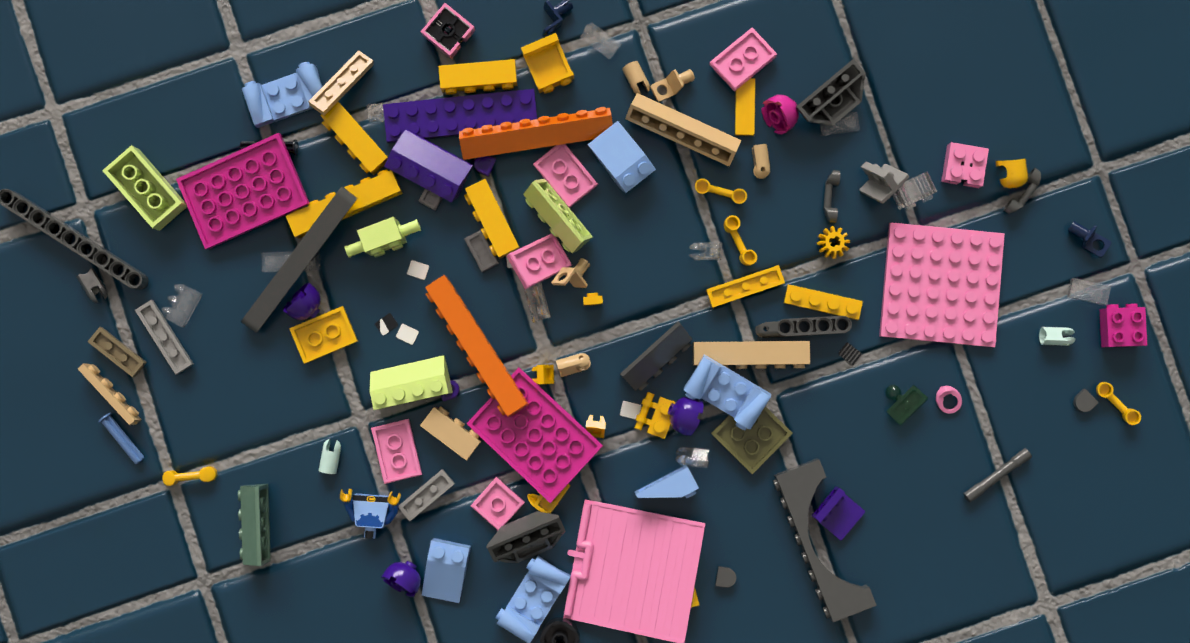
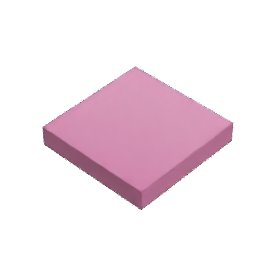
M496 477L473 502L471 507L499 530L501 526L505 525L525 501Z

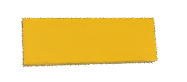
M750 78L735 91V136H754L755 78Z

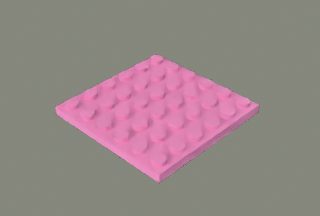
M889 223L879 337L995 347L1005 233Z

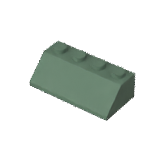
M268 484L243 485L238 490V500L241 501L238 517L242 528L239 530V539L242 540L240 559L243 560V565L262 566L271 561Z

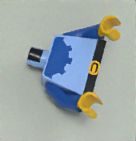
M341 489L340 500L344 502L351 521L357 527H365L364 538L375 539L376 528H384L390 524L398 513L400 493L397 498L392 496V491L389 496L356 493L352 498V489H349L348 494H344L343 489Z

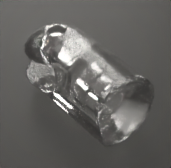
M722 242L693 243L689 249L699 250L700 253H693L689 256L697 261L722 260Z
M681 447L676 450L678 456L675 460L680 465L708 468L709 450Z

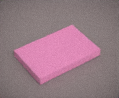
M751 28L710 61L709 65L735 92L777 57V53Z
M566 144L554 146L533 163V166L569 208L598 186V183Z
M552 233L506 256L525 290L558 274L562 267L572 266L558 239Z
M409 419L371 428L384 484L423 475Z

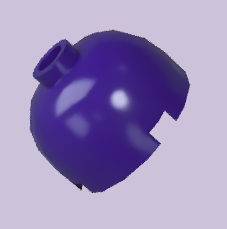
M308 282V284H304L292 296L291 303L288 301L283 308V311L288 316L296 320H306L309 317L314 318L320 311L318 307L321 303V296L318 290Z
M682 397L675 404L672 403L668 409L672 428L683 435L691 436L700 422L697 419L698 414H703V401Z
M409 561L391 564L381 576V579H384L383 581L398 592L407 591L406 596L412 598L415 597L421 585L420 574L415 570L417 566Z

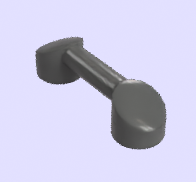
M1034 168L1028 174L1027 181L1030 185L1020 199L1017 201L1012 198L1004 208L1006 213L1011 214L1024 207L1025 203L1039 186L1041 172L1037 168Z
M833 170L825 182L823 211L829 223L837 222L838 209L831 208L833 185L839 186L840 170Z

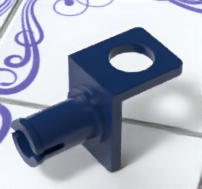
M548 0L545 1L544 10L554 23L543 30L542 36L544 38L561 27L563 21L561 16L573 9L572 3L568 4L570 0H564L555 7Z
M1074 221L1068 232L1083 239L1082 248L1102 258L1112 242L1095 233L1096 225L1089 230ZM1095 241H1102L1104 248L1097 251L1093 248L1092 244Z

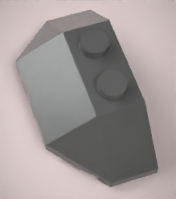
M854 59L851 60L797 105V110L807 122L828 126L835 125L862 102L866 73Z
M536 511L501 526L486 547L494 562L519 563L552 549L566 530L559 515Z

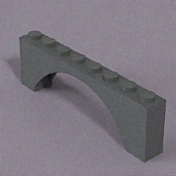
M816 458L775 474V480H773L776 491L780 490L782 498H780L781 505L789 513V516H787L788 523L796 531L794 538L797 545L802 546L803 552L801 556L804 563L809 564L810 571H808L811 581L816 582L818 588L815 589L818 599L823 600L825 607H822L826 619L830 618L832 622H836L877 606L869 586L866 584L863 586L855 585L835 576L821 563L812 548L808 533L809 507L816 488L822 479L827 478L820 459Z

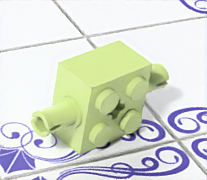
M391 217L357 230L360 241L344 246L349 258L364 251L370 256L379 257L384 255L386 250L392 249L395 251L403 248V244L407 243L405 236L421 231L417 219L401 225L396 218Z

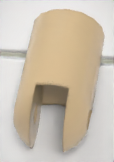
M633 61L622 68L635 94H641L637 86L639 82H642L645 90L649 92L650 84L638 61Z
M767 144L754 145L752 148L753 173L757 178L764 179L770 173Z
M585 353L556 360L560 377L585 371L591 365L590 358Z

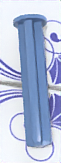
M110 412L103 416L98 423L104 425L135 464L140 463L144 456L112 418V413Z

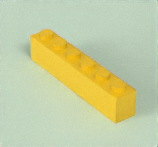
M388 169L378 172V176L374 178L367 177L360 180L358 185L344 187L356 196L357 200L342 220L403 194L395 173L392 170L388 171ZM335 192L327 194L325 199L321 201H311L307 207L300 208L286 215L294 237L300 239L305 236L335 196Z

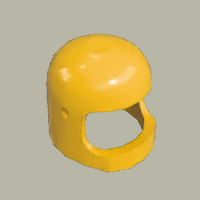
M1026 159L995 161L996 167L1004 166L1007 170V177L999 179L1003 187L1017 188L1026 184L1028 180Z

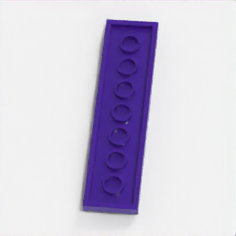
M534 89L383 104L387 143L397 142L406 129L424 139L459 136V131L465 128L478 129L484 125L497 126L503 122L516 123L522 119H537Z

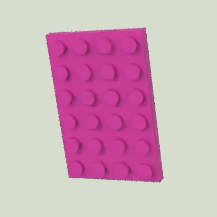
M280 133L274 134L176 179L206 250L310 204Z
M518 367L511 377L529 405L513 416L507 417L506 414L503 416L497 407L499 403L496 398H490L467 422V425L549 503H552L599 452L603 445Z

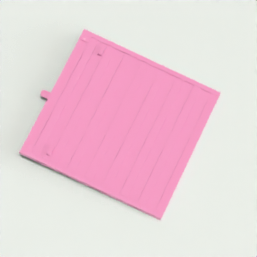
M585 499L576 551L568 550L567 552L569 556L574 557V563L563 618L670 642L685 643L706 523Z

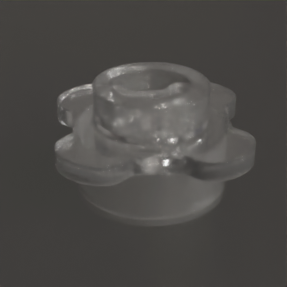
M383 103L367 105V120L369 122L385 121Z

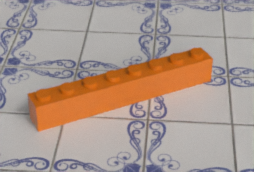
M599 107L593 111L580 110L574 114L561 113L555 117L542 116L535 120L522 119L516 123L503 122L497 126L484 125L478 129L465 128L459 131L463 160L594 140L613 125L610 108Z
M443 275L425 288L428 291L426 293L427 298L431 303L435 302L437 305V314L441 319L445 318L448 323L446 328L451 335L455 334L458 338L456 341L461 351L465 350L468 354L466 359L472 367L475 366L479 371L477 376L482 383L486 382L489 389H487V392L492 399L496 398L499 405L497 407L501 414L511 417L527 407L529 403L448 277Z

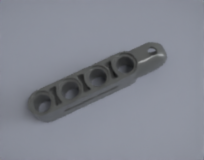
M847 316L792 318L764 322L756 326L755 330L756 335L763 338L842 334L850 331L852 322ZM839 320L845 322L846 327L844 330L838 328L837 323ZM820 321L826 323L827 328L825 331H821L818 328ZM801 322L807 324L808 329L806 332L800 331L799 324ZM781 323L788 325L789 330L787 333L780 331Z

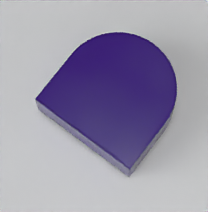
M491 156L479 157L475 159L474 166L477 172L489 177L497 160Z
M450 380L453 393L441 395L443 401L454 399L458 396L460 387L457 382Z

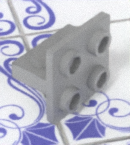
M865 162L861 168L869 180L860 188V192L880 203H885L904 184L909 175L888 164L880 167L877 164L873 165Z

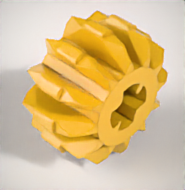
M834 226L830 227V231L825 228L823 230L824 235H818V238L823 241H818L817 245L823 246L819 250L820 253L826 251L824 257L827 258L831 254L832 259H836L837 254L842 257L844 255L843 251H848L849 248L844 244H849L850 240H844L848 234L844 233L841 235L842 228H838L837 231H835ZM835 239L837 245L832 247L830 245L832 242L829 243V240Z

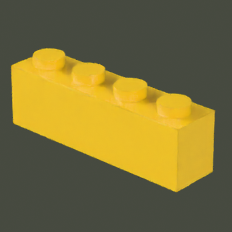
M515 59L438 66L440 89L442 93L445 92L447 95L457 94V91L474 93L478 89L494 91L495 88L501 87L503 90H510L514 86H518Z
M339 102L325 116L320 115L324 119L322 124L328 131L333 129L336 133L335 139L341 145L345 143L348 146L347 152L353 159L358 158L362 162L359 166L366 173L370 171L375 175L385 166L388 157Z
M486 179L465 188L467 194L464 197L468 205L473 204L475 211L472 213L477 222L481 221L484 227L481 231L485 239L489 238L492 243L489 246L494 256L498 255L499 259L520 249Z

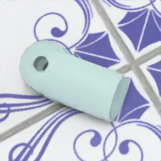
M1041 327L1039 341L1041 345L1069 346L1075 342L1076 338H1063V336L1073 335L1075 331L1067 327Z
M328 439L323 444L319 472L337 474L341 444L337 440L334 452L329 451L330 439Z

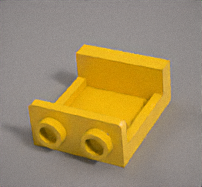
M556 33L521 47L523 57L539 93H550L554 90V87L559 85L566 86L574 79L573 71L570 69Z

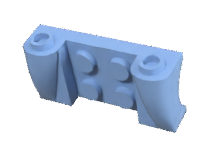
M303 62L298 65L299 68L296 69V73L263 85L255 81L244 84L245 87L242 88V92L252 121L257 128L313 109L308 101L323 87L318 69L314 64Z
M705 354L684 386L685 395L692 400L696 398L700 400L702 398L734 417L735 425L742 430L753 427L771 398V393Z
M539 555L536 559L532 558L526 567L528 572L505 610L501 608L495 617L498 620L496 624L526 643H531L571 576L551 565Z

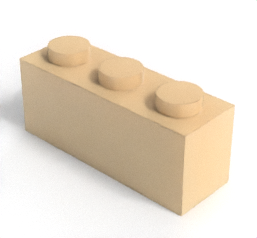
M440 406L439 409L433 407L420 426L462 458L468 460L482 442L479 439L480 436L472 429L470 431L466 430L463 427L465 424L459 419L455 418L453 420L448 416L449 412Z

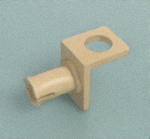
M675 69L665 79L652 84L650 89L656 100L661 102L676 95L684 87V84L694 81L695 76L690 69L681 74H678ZM664 86L667 90L666 95H660L657 87Z
M581 258L574 268L562 267L551 283L553 285L565 286L570 281L573 287L586 288L588 284L582 276L590 267V263L586 259ZM563 275L566 276L563 280L559 281Z

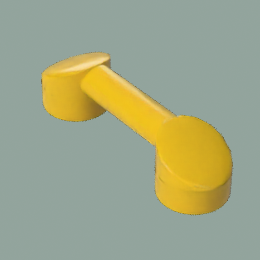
M703 178L695 183V190L700 194L710 192L729 197L736 204H742L747 199V193L743 189L732 191L710 185L709 181Z
M731 215L725 219L724 229L731 234L740 252V262L746 266L753 265L757 261V254L753 250L746 249L737 231L740 227V220L737 216Z
M1099 383L1096 387L1097 395L1107 398L1122 413V418L1126 423L1136 425L1141 421L1140 412L1131 408L1128 409L1113 394L1114 389L1110 383Z
M212 466L204 467L198 472L179 474L174 470H169L163 474L162 480L166 486H173L178 481L200 479L203 482H211L217 478L218 473Z

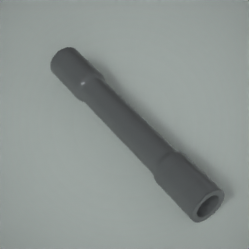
M1024 448L991 475L964 492L963 495L971 503L1000 479L1031 459V453Z

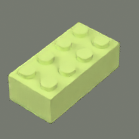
M132 145L102 170L153 229L160 231L187 208L186 202L140 149Z

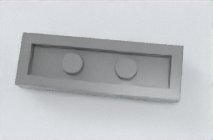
M442 469L402 502L398 508L411 521L455 483Z

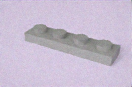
M154 300L148 301L135 310L175 375L194 365Z

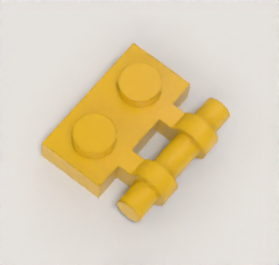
M647 392L645 399L643 398L641 403L643 405L640 414L636 416L635 420L637 422L634 428L642 430L645 423L649 425L647 433L665 439L671 424L668 409L675 402L659 397L658 403H654L652 400L655 394ZM650 407L655 409L652 419L646 418Z

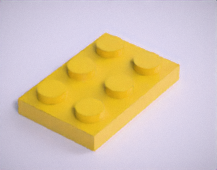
M344 306L289 328L304 364L358 342Z

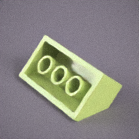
M546 179L534 180L523 194L526 197V203L531 208L536 209L539 219L551 227L550 232L555 237L560 238L563 242L562 246L566 251L571 253L577 252L593 236Z
M445 355L370 372V396L373 410L453 393Z

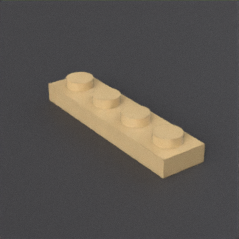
M358 50L308 101L309 105L325 116L374 65V61Z
M82 364L78 368L84 377L129 425H136L142 420L138 416L139 412L125 402L126 398L112 388L113 384L99 374L100 370L94 364Z

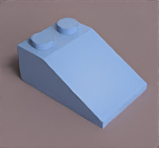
M619 121L615 122L587 144L619 189L625 193L656 170Z
M685 465L634 492L637 498H677L683 496L689 498L696 494L695 490L699 489L689 468Z
M436 538L431 540L421 596L460 603L471 550L470 545Z

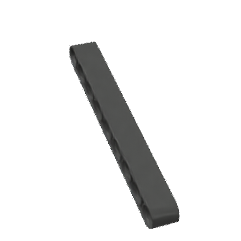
M343 187L338 190L241 320V323L255 333L260 330L357 200L356 196Z
M9 189L0 190V204L126 286L138 290L147 287L148 277L135 267L18 192ZM9 195H11V196H12V199H11V201L8 203V202H7V198H8ZM25 205H27V206H28V209H27V211L24 213V212H23V208H24ZM43 215L44 220L42 223H39V217ZM59 225L60 230L58 233H55V227ZM75 235L76 240L71 244L70 239ZM91 245L92 251L87 254L86 249ZM104 256H107L108 261L103 265L102 259ZM120 266H123L124 271L119 275L118 269ZM136 276H139L140 282L138 285L134 284V278Z

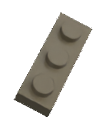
M99 327L88 340L89 344L131 377H136L147 363L103 327Z

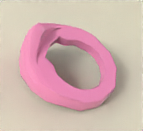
M941 386L936 393V404L944 413H955L962 405V397L955 388ZM948 394H952L957 398V405L953 409H946L943 406V397Z

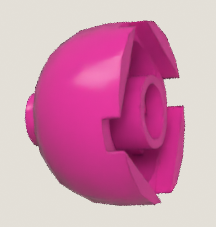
M776 95L763 102L764 107L761 108L763 119L769 128L772 125L776 129L775 133L782 135L795 126L799 119V111L796 108L797 104L786 95Z

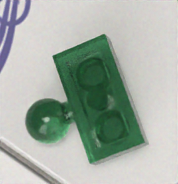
M890 385L885 391L889 399L896 400L886 412L900 426L928 400V397L915 385L903 396L897 385Z

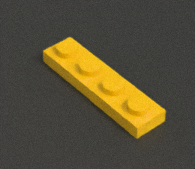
M777 265L706 289L711 307L714 308L784 284L785 281L780 267Z
M788 284L783 303L859 320L863 301Z

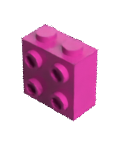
M1119 304L1106 305L1105 309H1099L1101 347L1147 346L1145 307H1138V304H1125L1126 308H1119Z

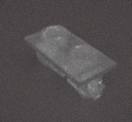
M592 22L585 26L584 32L580 36V38L609 60L621 46L619 42Z

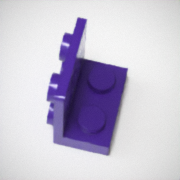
M835 486L811 516L835 537L842 540L863 516L865 510L850 499L841 488Z

